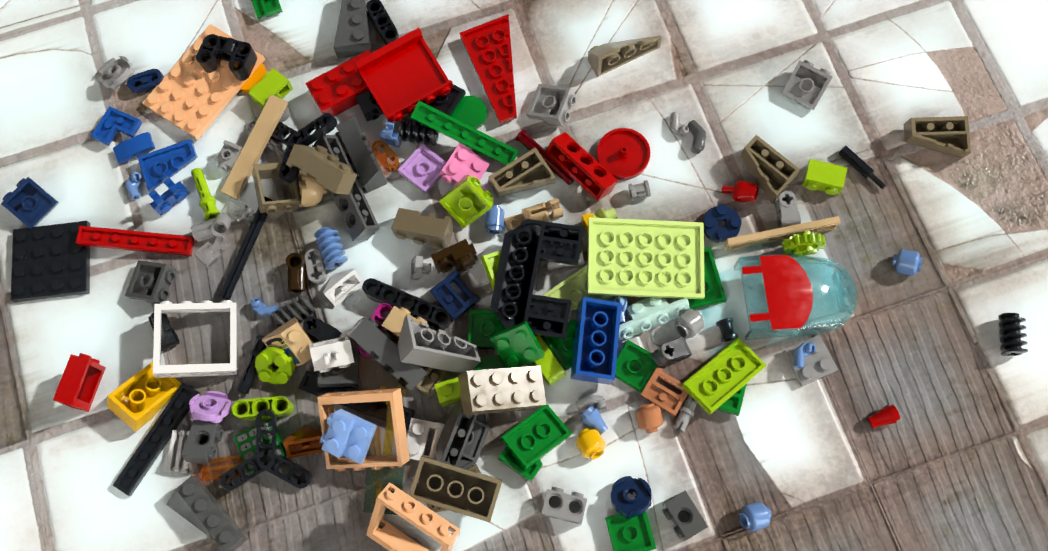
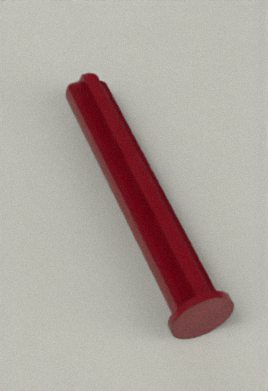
M525 129L518 133L515 138L516 142L522 143L529 151L536 147L549 168L568 185L574 183L575 180L545 153L546 150L526 133Z

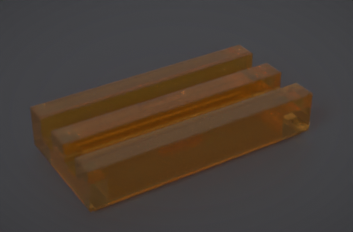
M235 455L211 460L210 463L212 465L238 461L236 464L210 468L202 465L201 473L203 477H201V481L221 479L223 474L208 476V472L232 469L243 462L242 456Z

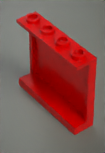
M419 28L354 62L358 73L388 122H398L407 113H413L418 101L428 105L436 97L447 95L453 89L452 80L447 78L423 39V33Z

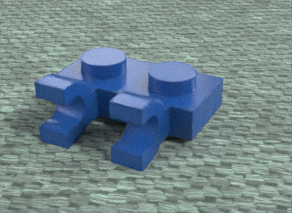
M169 178L164 182L169 188L166 192L159 195L153 190L148 194L154 200L150 205L160 216L169 212L175 204L183 201L190 193L181 181L175 184Z

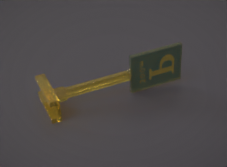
M380 386V389H394L391 387ZM396 387L401 388L402 397H406V389L402 387ZM386 401L388 406L383 455H392L394 429L390 401ZM405 465L395 469H391L390 466L380 470H372V467L367 468L363 512L373 513L378 495L389 482L400 490L403 489ZM386 507L384 514L397 515Z

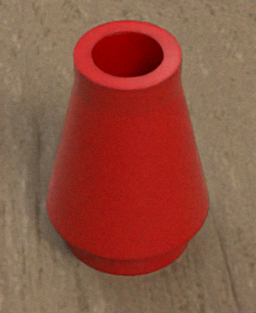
M893 404L890 406L886 405L872 416L867 417L872 429L895 424L897 420L901 419L898 410Z

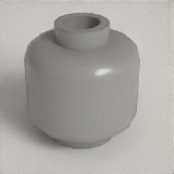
M686 309L675 319L676 332L680 336L687 338L694 337L704 327L702 314L693 309Z

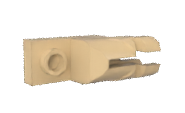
M559 198L524 208L521 214L504 218L507 231L515 229L526 219L552 222L563 217L562 207L560 208Z

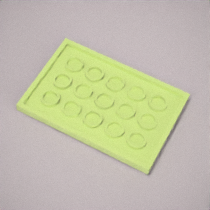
M589 217L587 295L704 299V223Z

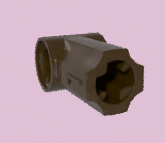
M291 253L286 258V265L288 266V291L300 293L306 291L305 259L298 253ZM295 260H300V264L296 267H293V262Z

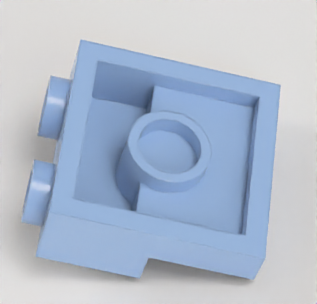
M343 409L331 413L327 419L328 431H325L320 439V442L323 443L321 450L338 458L344 456L356 463L362 464L366 458L377 425Z

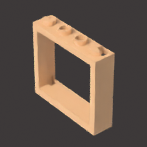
M401 388L325 393L317 397L322 435L325 431H328L327 419L331 413H334L333 404L390 401L397 455L366 456L364 462L359 464L346 457L338 458L324 451L326 469H335L338 472L345 471L347 468H353V471H360L366 467H372V470H380L390 466L391 469L403 467L410 460Z
M389 482L376 499L366 535L389 551H429L383 519L387 507L442 544L440 551H452L460 529ZM449 528L454 531L453 535H451L452 532L448 530Z

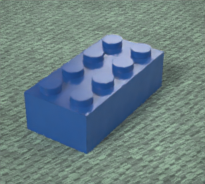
M583 297L579 301L570 379L607 385L615 380L622 303Z

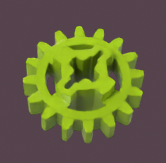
M811 231L793 234L791 237H788L789 239H784V242H782L784 253H788V255L794 254L797 257L816 254L819 249H824V246H826L824 235L820 233L814 234Z

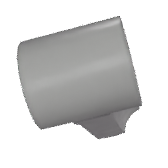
M218 214L211 220L193 225L191 227L192 236L198 242L214 236L222 237L227 234L230 228L231 218L226 214ZM217 223L223 224L225 227H221Z

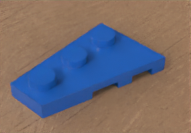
M188 139L138 156L137 158L149 192H152L167 179L198 158L192 140Z

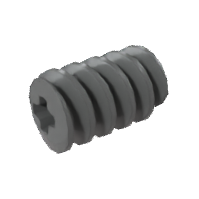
M298 294L299 301L292 298L291 306L284 303L285 310L279 307L278 315L271 312L273 320L278 327L294 317L303 321L302 314L309 317V310L314 313L316 312L306 296L303 297Z

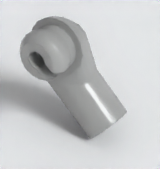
M588 395L576 401V405L580 411L590 405H596V408L601 410L606 407V402L603 396Z

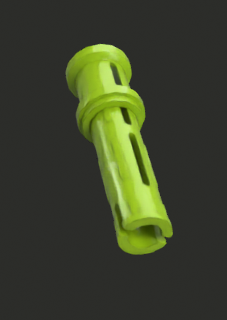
M195 168L191 170V175L200 197L199 205L203 208L204 219L208 221L221 213L217 210L216 199L211 196L203 170Z

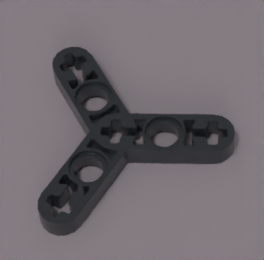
M325 113L298 131L280 121L278 122L272 137L286 145L279 171V177L283 181L290 184L297 179L300 168L286 165L294 144L309 146L334 130L337 126V120L333 115Z
M264 409L258 413L256 419V455L222 475L221 485L225 489L232 490L265 470L297 488H305L311 482L312 476L308 470L277 453V416L273 410ZM266 413L272 417V420L268 421V427L272 426V430H261V427H266L265 420H262V416H265ZM264 433H269L272 436L270 444H264L261 441V436ZM261 447H272V450H268V457L272 458L268 464H265V461L261 459L265 456V450L261 451ZM286 463L289 465L290 471L288 474L280 473V464ZM245 464H251L254 467L253 474L247 475L244 473L243 467ZM294 468L297 469L295 474H297L298 476H301L302 474L306 475L305 479L307 480V482L303 481L302 483H299V478L296 476H293L292 479L289 478V476L293 473ZM239 472L240 477L233 481L234 485L226 482L228 475L233 477Z

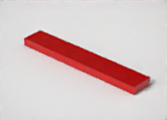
M79 226L75 244L79 246L192 256L195 239L193 236Z

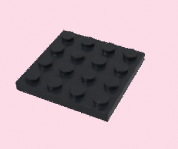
M79 221L38 226L32 229H13L11 301L22 302L89 294L90 247L79 246L75 242L79 226L90 227V222Z

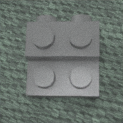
M799 60L781 94L814 111L832 76H830L829 71L823 68L820 70L814 68V64L807 60L803 62Z
M538 84L526 115L530 119L544 120L548 125L563 127L564 123L570 119L569 110L571 106H575L576 96L570 87Z

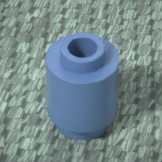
M492 205V208L486 212L485 228L487 233L501 234L502 229H504V209L498 205Z

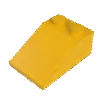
M151 362L107 395V407L133 431L137 432L152 420L174 396L181 383L175 377L155 378L153 375V362Z

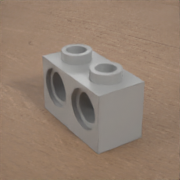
M552 487L551 490L547 489L541 515L582 525L587 499L583 498L584 494L572 492L571 495L563 493L564 489ZM552 497L560 499L561 504L558 508H552L549 505V500ZM570 503H579L581 510L578 513H572L569 510Z

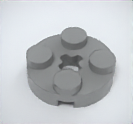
M119 56L121 59L118 60L112 58L100 68L99 72L101 75L97 79L104 87L116 90L120 88L127 78L133 76L135 71L132 68V63L126 57Z

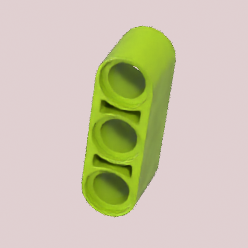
M534 334L544 352V358L534 361L533 364L535 366L541 365L542 376L548 385L551 386L566 376V372L542 337Z
M284 396L242 399L232 405V413L244 421L256 420L260 407L266 404L267 409L273 410L277 418L288 417L293 413L294 405ZM286 402L285 410L279 411L280 404ZM243 406H247V411L240 415V409ZM266 413L265 416H262V419L272 418L268 416V413Z

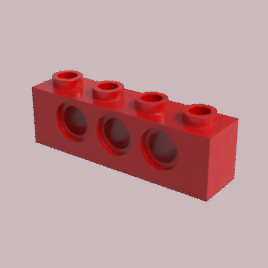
M566 132L553 138L545 151L597 201L610 194L618 182L608 170Z

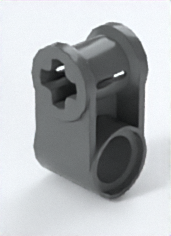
M684 336L664 343L653 352L652 358L657 365L665 366L690 357L692 352Z

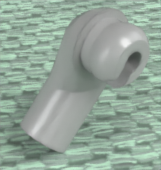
M672 112L670 118L671 130L678 136H686L689 133V127L680 124V113Z

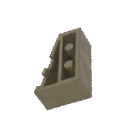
M968 116L910 118L903 124L906 143L959 158H964L971 153Z
M757 135L744 147L740 156L772 204L796 179L801 170Z
M294 144L286 165L302 169L301 174L314 176L316 178L315 182L336 194L349 195L357 177V174L351 170L349 165L341 163L338 157L329 154L328 150L322 146L311 147Z
M536 147L488 177V183L497 197L551 185L556 180L555 175Z
M403 208L398 209L391 227L395 237L402 240L406 238L411 239L419 245L428 244L436 250L448 247L454 231L450 216L440 219L435 218L436 215L429 213V216H424L419 211Z

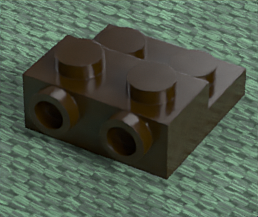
M466 239L431 255L437 273H446L453 266H456L458 272L467 271L478 260L473 244H468Z

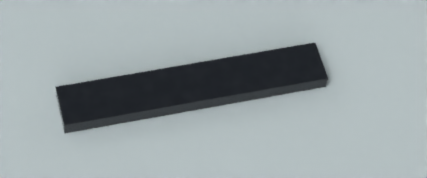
M307 370L298 388L318 397L325 393L361 391L353 387H318V375ZM390 401L339 404L393 424ZM403 406L405 427L408 430L415 410Z
M182 382L112 486L126 495L132 496L171 438L172 430L178 428L190 410V400L195 395H200V392Z

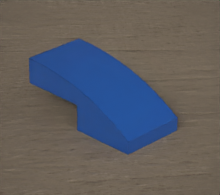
M149 132L136 135L113 147L118 163L123 165L135 156L147 154L155 149Z

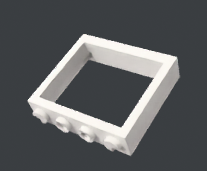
M223 300L221 303H213L212 301H201V303L181 301L180 304L162 301L160 304H154V377L237 375V304L230 300ZM230 312V363L161 365L162 313Z

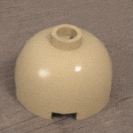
M300 170L297 178V188H299L300 197L299 207L315 206L322 200L323 195H326L327 188L315 182L316 178L310 174L305 176L301 174L302 170Z

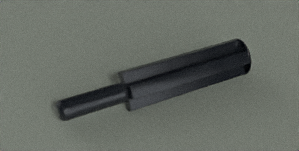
M844 146L838 154L866 179L869 177L881 189L886 187L873 174L874 170L850 148Z

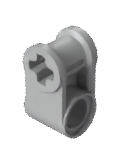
M790 191L782 192L775 202L778 227L782 228L801 224L795 194Z

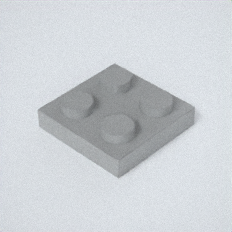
M820 335L783 351L801 387L838 371ZM805 342L814 343L816 351L804 358V368H794L795 349Z

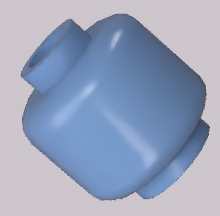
M901 249L898 255L894 254L892 265L896 266L895 270L897 273L914 276L916 272L920 273L923 257H920V253L917 251Z
M754 502L741 508L739 521L743 528L750 532H756L769 526L772 515L770 509L763 503Z

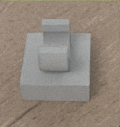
M415 255L411 261V279L418 280L422 274H429L431 272V263H423V256Z

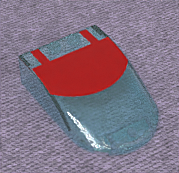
M769 254L739 257L734 265V270H740L750 328L745 335V340L831 332L846 323L855 310L857 291L854 281L842 266L832 260L802 255Z

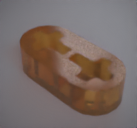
M375 141L371 149L376 159L387 171H396L400 166L397 155L385 141ZM377 148H383L384 154L378 151ZM387 158L394 161L395 164H388Z

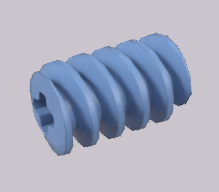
M330 227L321 228L314 233L321 256L324 259L323 262L326 265V270L338 268L348 260L346 256H343L346 253L345 250H340L343 244L338 243L341 240L339 236H336L339 233L338 230H332Z

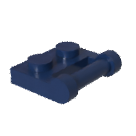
M457 271L452 272L430 290V293L447 310L454 321L481 300L464 283ZM452 282L467 296L468 301L464 302L450 286Z

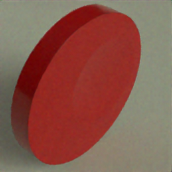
M614 129L601 138L597 147V161L616 179H633L642 174L647 168L651 153L650 146L645 137L633 129Z

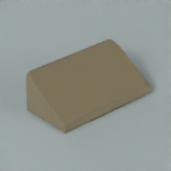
M424 366L423 369L427 374L414 388L430 398L436 390L434 384L442 382L449 371Z

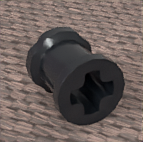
M726 318L716 322V326L720 328L722 335L721 342L731 341L739 337L732 325L733 318Z

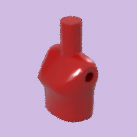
M739 180L735 183L734 187L722 186V193L732 194L733 200L737 202L755 203L759 186L756 183Z

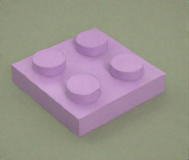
M421 144L402 164L398 172L427 194L441 179V175L438 173L446 162L425 145Z

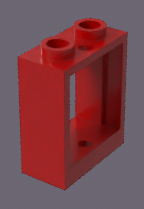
M80 353L79 356L71 354L53 401L89 412L106 367L100 365L99 360L93 359L89 355Z

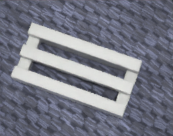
M172 430L167 471L188 472L190 462L184 460L183 467H180L184 438L185 436L188 437L190 431Z

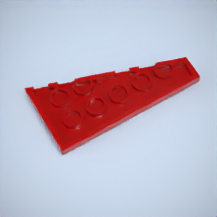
M509 14L460 32V38L500 125L517 118Z

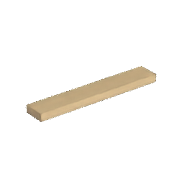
M270 95L220 192L237 200L239 199L252 174L254 164L258 163L288 105L286 100Z
M839 216L727 238L724 246L726 251L789 239L788 237H791V235L804 231L819 233L834 230L841 221Z

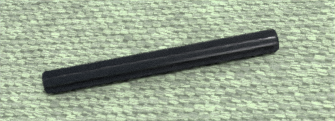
M264 197L265 202L272 201V199ZM259 207L221 289L219 297L222 299L230 300L268 215L266 212L260 213Z

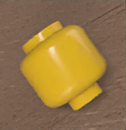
M587 428L578 434L579 437L576 440V445L585 458L594 460L604 454L606 443L597 430H589Z

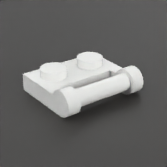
M411 418L407 434L409 459L420 461L421 456H425L430 429H434L435 433L430 454L426 457L436 460V446L445 424Z

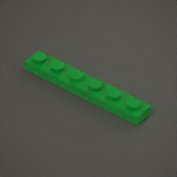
M418 101L411 115V119L505 166L513 162L519 150L421 101Z

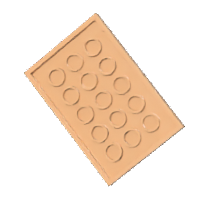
M211 24L167 73L162 82L142 102L145 107L199 140L248 80H237L229 69V61L221 60L214 72L207 73L196 60L197 52L207 35L215 34L226 38H233ZM256 51L257 61L251 75L265 61L264 56Z

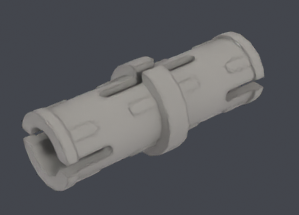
M689 394L684 405L680 407V413L673 425V428L677 430L681 424L679 432L682 433L685 432L690 418H693L694 410L698 404Z

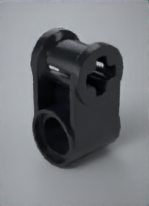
M309 316L303 322L304 330L318 342L339 338L342 334L338 329L330 324H326L315 316ZM311 325L317 326L315 329L310 328Z

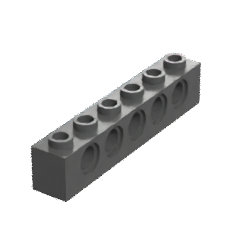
M325 135L312 146L317 147L319 145L326 148L329 154L338 157L341 163L351 167L337 135ZM357 178L349 195L336 194L331 191L353 241L368 240L380 229Z

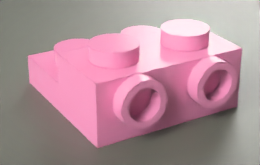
M459 143L438 174L441 175L445 182L453 183L454 185L468 174L472 178L474 176L477 177L480 181L490 164Z

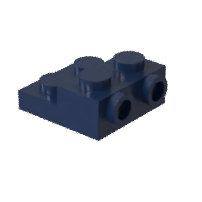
M29 177L21 179L16 185L17 188L13 192H8L2 200L4 201L1 203L30 229L36 227L59 204L57 200Z

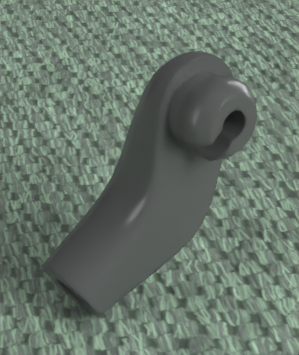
M692 120L687 125L693 135L691 151L694 154H699L705 147L706 132L695 120Z

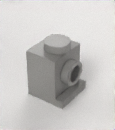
M224 140V145L215 160L219 164V168L228 172V170H232L242 148Z

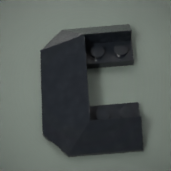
M526 219L521 225L505 233L490 308L505 329L527 321L535 335L560 339L566 338L572 300L535 295L541 260L578 266L580 253L582 252L584 227Z

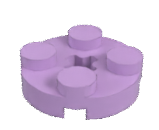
M207 391L206 395L202 396L197 394L189 402L191 418L193 420L220 423L223 417L227 416L231 411V400L227 399L225 393L219 391Z

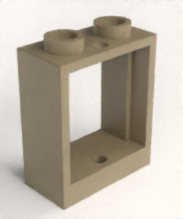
M282 162L254 164L252 176L260 213L292 212L298 209L300 197L296 180L290 184L287 183L290 194L289 200L265 202L260 179L280 178L279 171Z

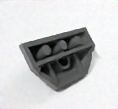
M460 398L450 410L437 443L436 460L465 469L476 464L491 426L488 414L463 416Z

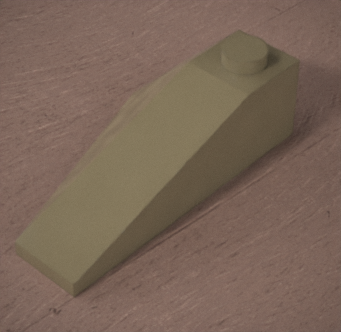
M659 35L594 46L588 51L587 60L597 77L660 48L662 38Z

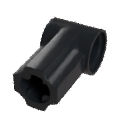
M152 313L148 318L154 332V313ZM162 313L161 352L179 344V338L171 327L166 313Z

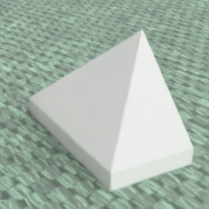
M352 268L333 274L323 293L336 307L362 286L364 281Z

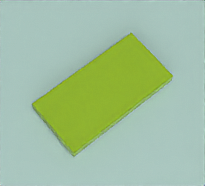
M738 337L685 381L682 387L711 415L765 369L767 365Z

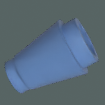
M592 405L580 414L581 421L591 429L597 430L600 435L608 429L598 409Z

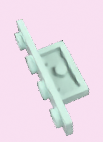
M648 297L627 306L626 312L631 320L620 325L619 341L622 342L676 319L686 309H690L688 299L682 298L668 304L665 298Z

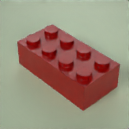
M370 50L305 83L322 114L330 113L334 117L358 104L355 96L369 90L358 73L354 62L371 53Z

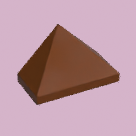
M304 425L283 440L288 459L324 452L321 450L323 443L320 442L322 432Z

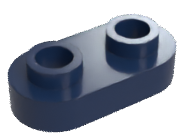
M150 69L129 77L127 86L133 93H143L159 85L164 76L160 70Z

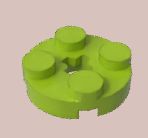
M275 346L265 348L255 359V367L259 373V379L272 384L287 383L295 371L293 358L291 356L288 357L282 348ZM272 363H275V366H278L279 368H274L272 366Z

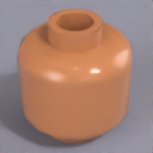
M654 402L641 404L639 409L635 411L638 428L646 430V433L657 432V427L662 426L661 409L659 406L654 405Z

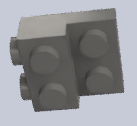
M138 260L125 296L144 300L148 303L160 304V302L169 298V288L171 282H174L176 279V269L167 264Z

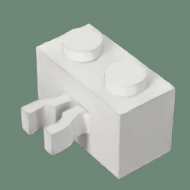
M349 336L309 344L314 371L322 373L330 371L332 367L346 368L351 365L350 363H354Z

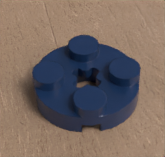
M720 204L711 208L705 214L703 219L704 233L713 242H726L727 238L737 237L742 220L734 209ZM718 221H724L727 227L724 228L722 226L719 228Z
M625 476L618 479L612 486L610 497L612 506L625 518H632L633 516L643 514L652 504L651 488L642 478L638 477L636 479L632 478V476ZM627 494H636L634 499H627Z

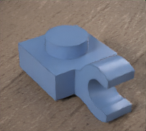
M386 121V129L381 130L379 135L382 144L400 148L401 138L399 133L394 131V123Z

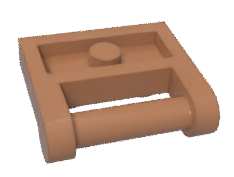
M657 366L640 397L650 403L654 402V405L659 406L660 409L675 417L688 393L683 389L682 382L663 372V369ZM657 378L682 391L681 395L656 382Z

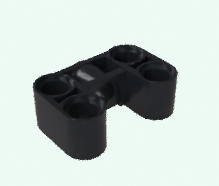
M209 34L204 38L197 52L196 60L207 73L214 72L221 60L229 61V69L235 78L239 81H244L251 75L257 61V55L252 46L247 42Z

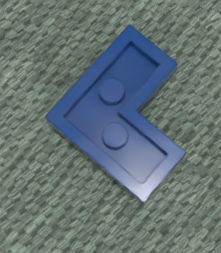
M109 106L91 134V137L109 146L118 131L134 137L143 122Z

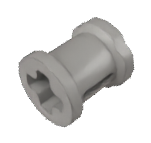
M647 180L636 185L628 184L632 201L638 197L651 196Z

